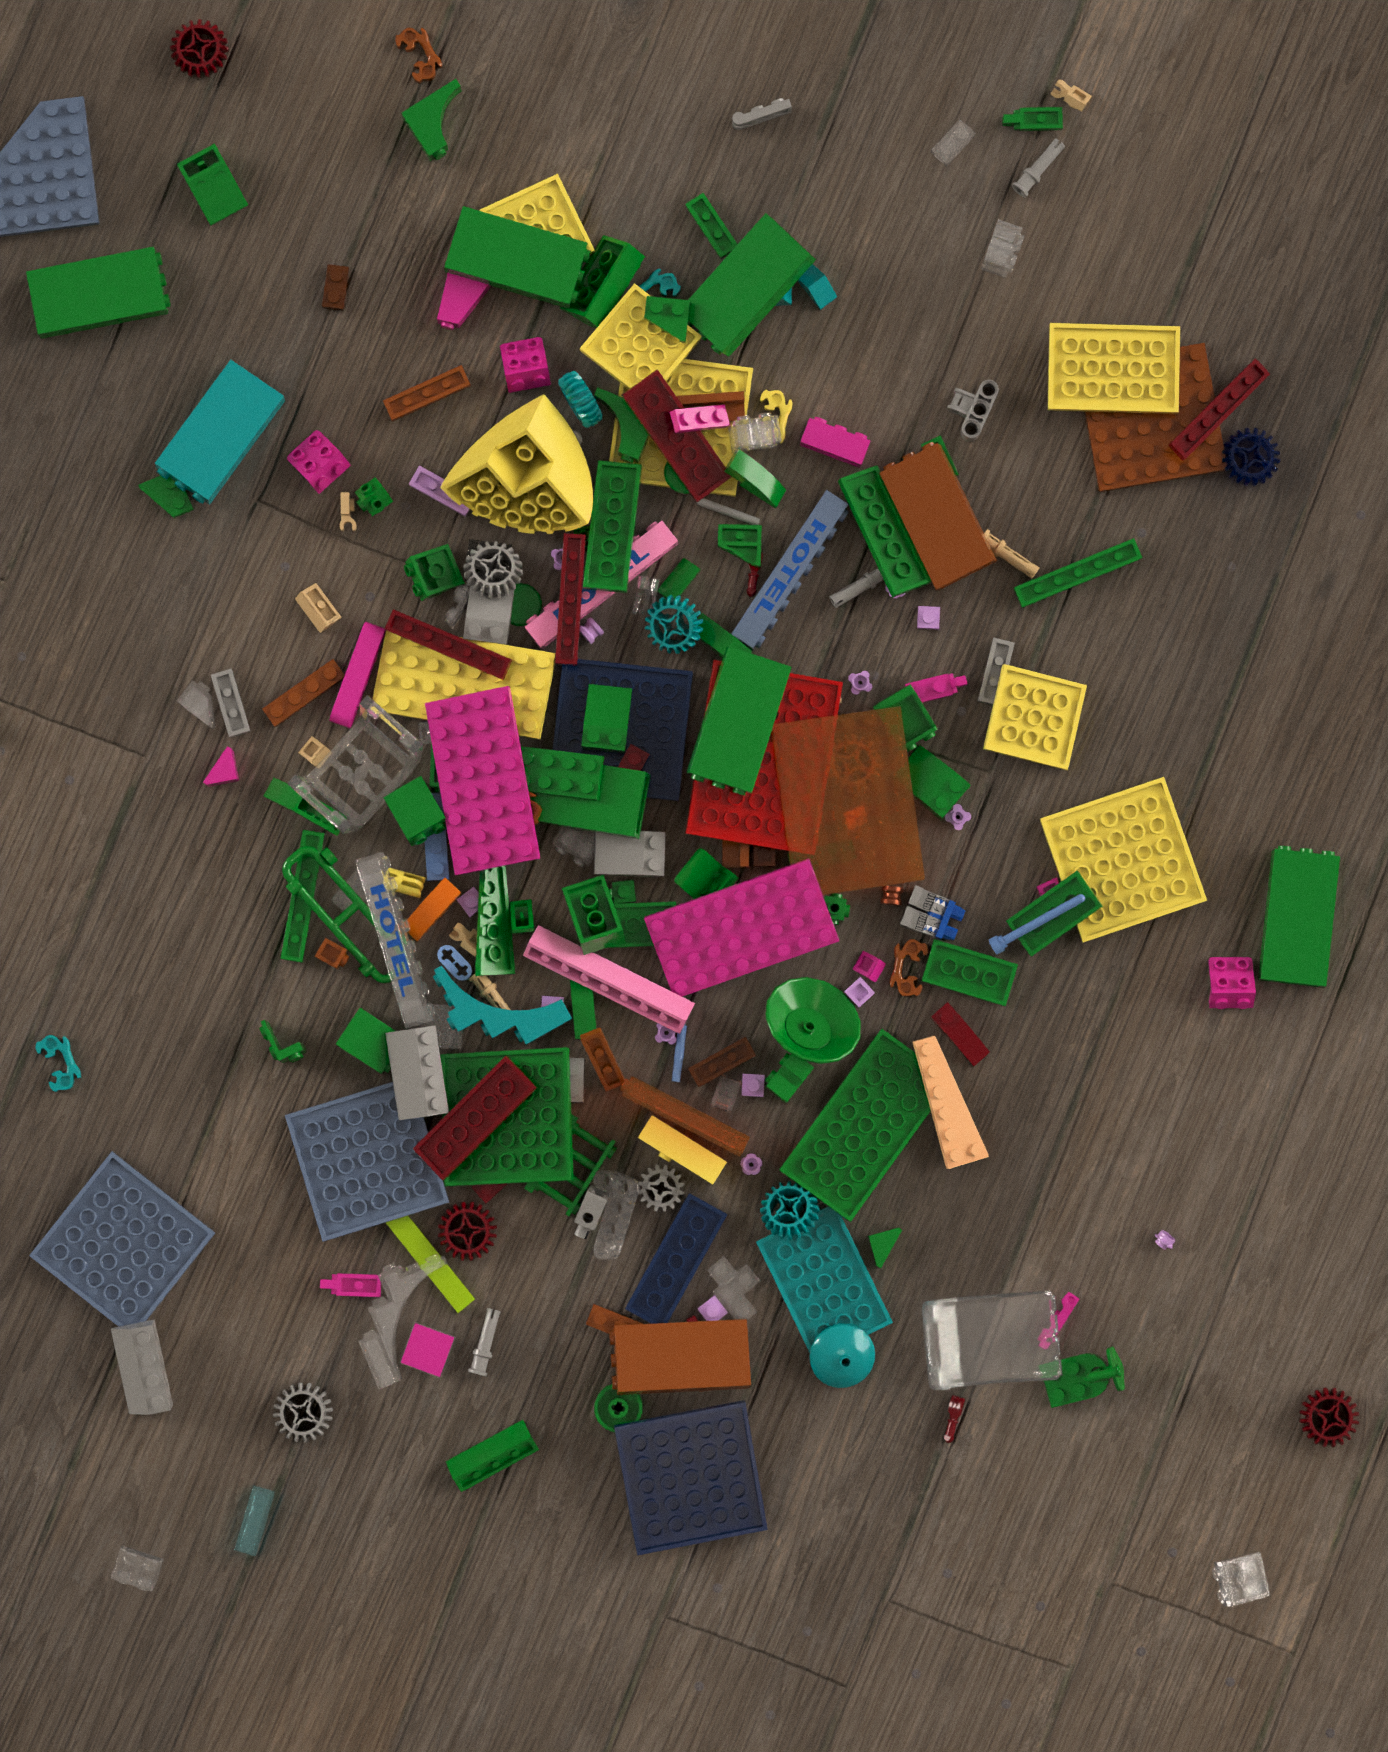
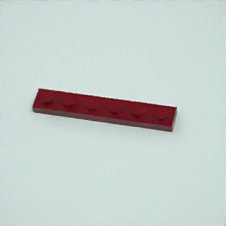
M1256 358L1253 359L1168 446L1182 461L1185 460L1270 373Z
M564 533L555 664L577 666L586 535Z
M394 609L384 628L388 632L501 680H504L512 662L511 659Z

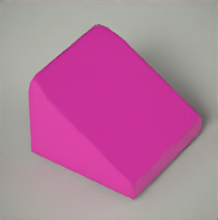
M863 951L852 970L876 982L886 963Z

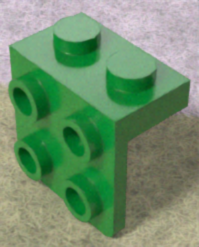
M699 848L675 877L674 882L693 899L733 886L739 878L723 867L703 848Z
M266 1020L260 1021L262 1027L259 1028L264 1039L270 1041L271 1047H269V1051L273 1059L282 1063L287 1061L294 1063L304 1058L303 1054L307 1052L304 1044L297 1042L285 1049H281L269 1022Z

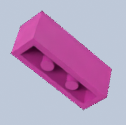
M819 417L809 418L800 441V446L861 468L871 441L867 439L866 435L855 432V434L849 433L847 428L840 425L833 427L826 424L827 421Z

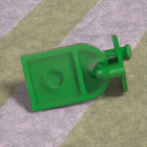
M1109 1347L1106 1350L1109 1364L1102 1357L1093 1353H1084L1041 1364L1040 1368L1051 1408L1094 1398L1107 1389L1111 1378H1113L1117 1391H1123L1125 1389L1124 1368L1114 1347Z

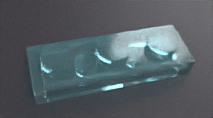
M256 1485L253 1486L234 1550L253 1556L257 1555L275 1491Z

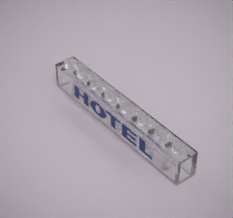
M383 852L357 859L355 862L405 1029L434 1021L435 1010L433 1004L428 1003L426 996L429 994L426 982H422L420 976L423 973L420 961H416L414 956L416 946L414 941L409 939L407 933L410 931L407 919H403L401 913L404 910L401 898H397L395 893L397 883L394 876L391 877L389 873V868H391L389 857L384 856Z

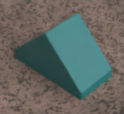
M813 264L798 280L819 310L837 298L825 274Z

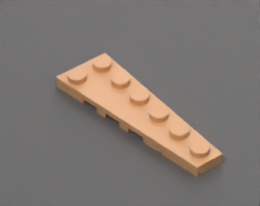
M930 1036L913 1041L946 1169L989 1157L936 1037Z

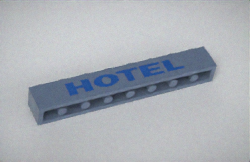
M828 490L825 491L731 633L751 651L755 647H761L766 639L763 636L767 629L772 630L778 621L775 618L779 611L784 612L790 602L787 598L791 593L796 594L802 584L799 580L803 575L807 577L813 568L811 562L815 557L819 559L825 550L823 544L827 539L831 540L837 531L834 527L838 521L843 522L849 513L846 510L848 503Z

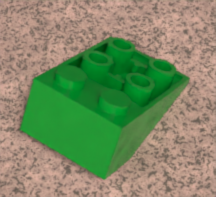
M215 143L177 164L210 226L248 206Z

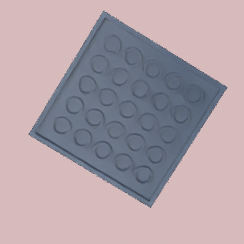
M393 1082L285 1115L323 1242L450 1203L443 1180L413 1150L428 1134L424 1117L398 1119Z
M112 1151L29 1256L120 1327L147 1321L216 1232Z

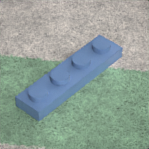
M432 793L444 814L441 793ZM445 829L439 834L429 836L425 841L427 881H439L444 878L450 880Z

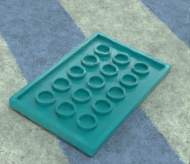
M829 1207L816 1213L819 1218L818 1220H812L815 1224L814 1228L808 1226V1234L802 1231L800 1232V1238L793 1234V1238L790 1240L786 1234L782 1239L778 1233L775 1236L770 1234L756 1241L809 1353L815 1338L830 1326L851 1324L861 1328L869 1335L893 1323L842 1216Z

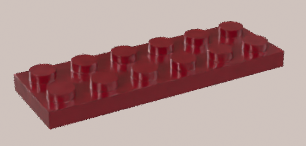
M658 369L621 395L695 502H699L732 477L724 472L726 467L701 431L675 433L670 412L675 409L685 408Z
M505 1056L413 1150L441 1180H445L537 1087L508 1056Z

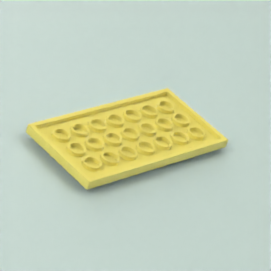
M386 631L370 710L428 720L425 703L510 686L519 736L541 739L556 653L465 639L512 660L504 680H501Z

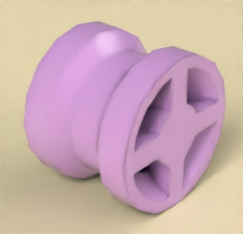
M591 617L587 619L586 624L580 625L579 632L590 644L595 642L597 636L604 634V631Z

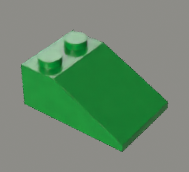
M589 684L581 744L582 749L625 754L632 688Z
M921 745L892 776L893 780L940 820L944 818L971 786L958 773Z
M604 875L562 888L583 955L625 942L623 929Z

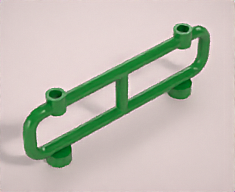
M303 846L297 849L283 863L282 873L288 882L286 888L293 896L297 893L361 964L358 969L366 978L371 976L380 983H390L397 977L394 969L386 975L379 973L339 926L357 910H360L386 941L397 939L396 934L384 931L378 917L333 868L332 865L338 859L328 847L322 852L311 846ZM304 855H311L353 902L334 920L291 873L292 865ZM399 929L398 934L404 951L401 952L399 945L392 948L399 955L404 953L409 965V954L405 947L411 941ZM401 962L403 970L405 971V964L404 962ZM398 965V966H396V967H397V970H398L399 975H401L402 973H401L400 967H399V965Z

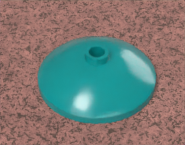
M851 1324L833 1325L823 1330L815 1338L810 1349V1365L816 1377L824 1384L835 1388L851 1387L864 1380L872 1370L875 1362V1348L869 1335L861 1328ZM843 1359H849L846 1364H842Z

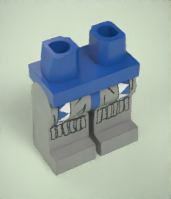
M915 885L908 903L909 906L906 908L900 926L938 940L943 938L954 941L958 929L948 926V921L952 918L961 922L965 910L955 905L956 902ZM914 908H917V909H919V910H922V911H924V912H927V914H926V913H923V912H921V911L915 910Z

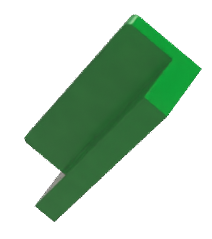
M521 1420L447 1460L446 1464L454 1482L460 1491L463 1492L535 1453L539 1448L524 1420Z

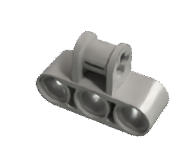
M993 380L983 381L976 395L955 388L953 400L947 406V410L965 418L960 433L961 437L967 442L977 440L997 397L999 388ZM984 387H991L994 394L986 396L982 389ZM977 406L983 407L985 414L981 416L975 414L974 408ZM973 426L977 433L969 435L966 433L965 428Z

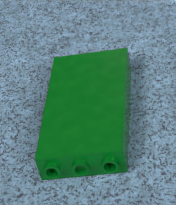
M463 206L444 270L445 273L455 274L489 284V286L570 309L571 303H576L578 291L575 290L577 283H582L585 272L581 270L583 262H588L591 250H587V242Z
M765 213L688 299L690 300L688 326L692 327L694 325L698 329L697 333L702 336L701 338L704 341L708 339L712 343L710 347L717 354L721 355L723 353L729 357L816 259L772 217Z
M153 246L26 271L39 337L43 339L168 314L167 307H171L169 295L164 293L163 286H167L165 274L160 272L159 266L163 265L161 253H157Z
M730 646L726 647L687 773L692 775L691 779L699 782H704V779L713 781L712 786L721 789L728 786L733 788L732 792L745 796L746 792L752 793L792 668L791 666Z
M603 765L599 800L536 792L532 793L536 794L537 797H531L530 799L542 807L541 815L538 818L539 823L639 839L651 774L644 771Z
M1281 845L1278 846V849L1272 850L1258 980L1320 988L1327 986L1340 856H1334L1335 852L1322 851L1321 854L1313 853V849L1308 848L1292 851L1290 846Z

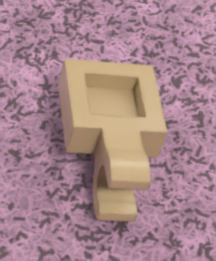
M1058 80L1055 84L1061 91L1054 88L1050 93L1055 98L1065 97L1063 101L1081 112L1092 97L1075 85L1073 87L1068 86L1063 80Z
M341 492L340 529L342 532H344L346 523L352 524V531L357 529L356 522L351 518V512L355 511V498H351L349 492Z
M457 923L449 935L450 938L455 941H462L460 946L476 957L477 931L473 928L470 932L464 925Z

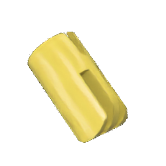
M393 868L387 869V875L383 882L385 889L417 898L421 897L423 884L426 880L425 877Z

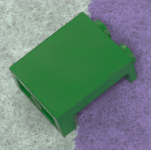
M911 684L873 706L900 752L905 750L907 753L917 747L916 742L924 739V741H927L936 735L934 731L938 728Z
M422 776L383 797L411 846L420 845L429 836L439 834L446 829V818Z

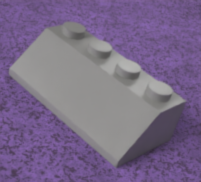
M424 1026L385 1033L398 1119L404 1120L449 1113L436 1026Z
M155 1319L111 1328L129 1414L150 1415L170 1411L173 1402Z

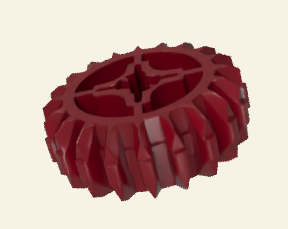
M198 19L197 25H194L193 21L190 20V27L187 28L185 24H182L183 31H175L178 38L172 37L171 39L174 45L170 46V50L174 52L171 54V57L176 60V67L181 66L180 70L182 73L188 70V75L192 77L196 72L197 78H201V73L204 72L205 76L209 77L208 71L212 70L213 73H217L216 66L223 68V63L220 60H227V55L224 53L228 52L229 48L224 45L228 41L226 38H222L224 33L222 30L218 31L216 24L211 27L210 21L207 20L203 25L202 20ZM198 34L208 35L214 40H202ZM192 36V42L190 43V45L185 46V49H183V46L187 39H189ZM197 41L199 42V45L202 46V57L200 56L199 52H197ZM216 48L213 57L207 61V55ZM185 57H195L199 59L200 64L191 63Z
M462 1202V1209H459L458 1205L454 1204V1213L450 1209L446 1210V1213L450 1215L449 1218L441 1216V1220L445 1221L446 1224L438 1225V1228L444 1229V1233H438V1237L445 1236L446 1239L440 1242L441 1246L448 1243L449 1247L446 1248L445 1252L448 1253L452 1249L455 1250L452 1254L453 1258H456L458 1253H461L460 1260L462 1261L465 1260L466 1254H469L470 1261L474 1259L473 1253H476L477 1257L481 1258V1249L485 1253L489 1252L488 1248L485 1247L486 1244L494 1246V1243L489 1241V1238L497 1237V1234L491 1233V1229H497V1225L490 1226L489 1224L495 1218L490 1217L487 1219L486 1216L490 1211L487 1209L484 1213H481L483 1205L479 1204L476 1210L474 1209V1202H470L469 1208H466V1202ZM468 1212L479 1216L484 1225H472ZM462 1214L461 1227L449 1230L453 1219ZM465 1220H467L469 1228L479 1229L478 1231H473V1234L469 1237V1242L466 1234L456 1233L457 1231H462V1228L465 1229L463 1227L466 1225ZM486 1232L482 1243L473 1249L474 1235ZM461 1236L465 1240L467 1250L457 1247L451 1240V1237Z
M1324 1387L1322 1390L1323 1395H1321L1319 1390H1315L1316 1398L1311 1395L1307 1396L1311 1401L1310 1404L1302 1402V1405L1307 1407V1410L1299 1411L1300 1414L1306 1415L1305 1418L1299 1419L1300 1423H1307L1306 1426L1301 1428L1302 1431L1310 1430L1306 1437L1311 1439L1315 1436L1313 1442L1315 1444H1318L1322 1439L1323 1447L1327 1446L1328 1441L1331 1447H1335V1440L1340 1445H1343L1342 1437L1344 1436L1347 1440H1350L1351 1436L1348 1434V1431L1356 1433V1429L1351 1426L1352 1424H1359V1421L1353 1420V1416H1359V1412H1352V1409L1357 1407L1356 1403L1348 1404L1352 1397L1347 1396L1343 1399L1345 1392L1341 1390L1336 1395V1388H1332L1329 1394L1328 1389ZM1335 1399L1327 1409L1322 1410L1316 1407L1323 1400ZM1340 1404L1345 1409L1346 1422L1342 1421L1338 1416ZM1331 1411V1416L1336 1421H1338V1423L1334 1421H1329V1423H1326L1327 1418H1325L1324 1415L1320 1414V1412L1330 1414ZM1312 1413H1315L1320 1418V1425L1318 1426L1320 1428L1318 1431L1313 1425ZM1333 1425L1342 1428L1334 1435H1324L1326 1430L1328 1431Z

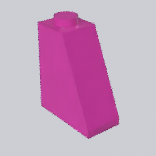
M448 273L437 317L438 324H441L442 328L453 330L454 327L460 328L491 286Z

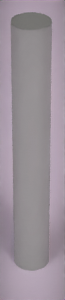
M705 498L697 502V505L751 525H759L760 518Z

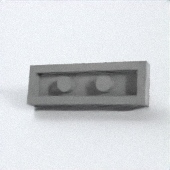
M993 638L978 702L993 705L1003 664H1010L1014 642Z
M228 669L211 674L229 737L251 732L233 670Z

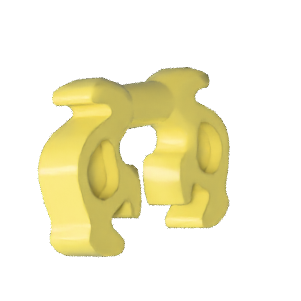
M765 390L760 397V402L768 400L769 405L764 406L765 410L774 411L775 408H779L780 411L778 424L774 431L767 424H760V428L763 429L760 434L757 433L756 429H753V441L765 447L772 446L778 437H780V444H782L786 436L785 427L788 415L792 410V400H789L786 405L785 397L779 390Z

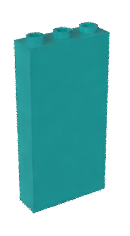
M230 360L155 462L156 469H158L157 473L165 479L170 477L175 480L174 484L184 492L186 489L193 493L192 497L203 504L205 501L210 505L284 404V395Z

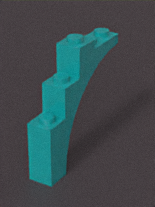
M443 966L434 969L436 974L433 978L438 987H444L447 993L443 995L449 1006L454 1005L455 1009L448 1012L450 1017L447 1018L452 1030L457 1029L460 1032L482 1020L483 1024L480 1026L485 1035H491L494 1038L516 1026L517 1030L514 1033L520 1043L524 1041L527 1045L573 1019L562 999L550 1005L531 1010H507L487 1005L465 993L451 979Z

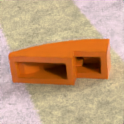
M444 878L401 927L418 942L462 893L449 880Z

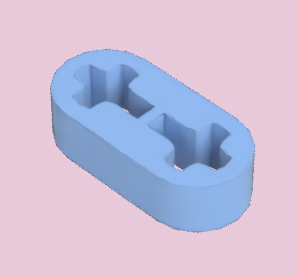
M450 945L440 947L437 953L439 961L456 979L460 981L468 980L473 972L471 965L454 947ZM443 950L453 951L451 954L455 959L453 963L449 959H442L444 956ZM458 963L461 967L467 966L466 972L468 974L466 976H458L459 970L454 965Z

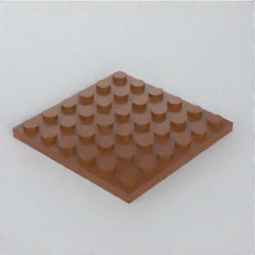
M1205 343L1180 347L1178 414L1084 411L1099 492L1228 470L1220 425L1183 461L1168 446L1215 398Z

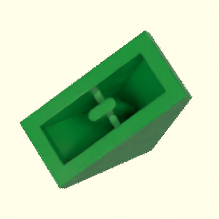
M532 900L511 901L512 934L534 933Z
M894 1228L868 1236L877 1267L881 1268L902 1229Z

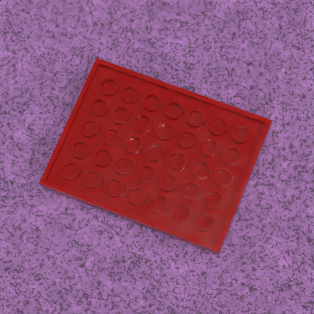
M713 660L705 713L722 661ZM790 673L752 793L746 792L745 796L732 792L733 788L725 786L724 789L712 786L713 781L704 779V782L694 780L685 834L815 855L843 682Z

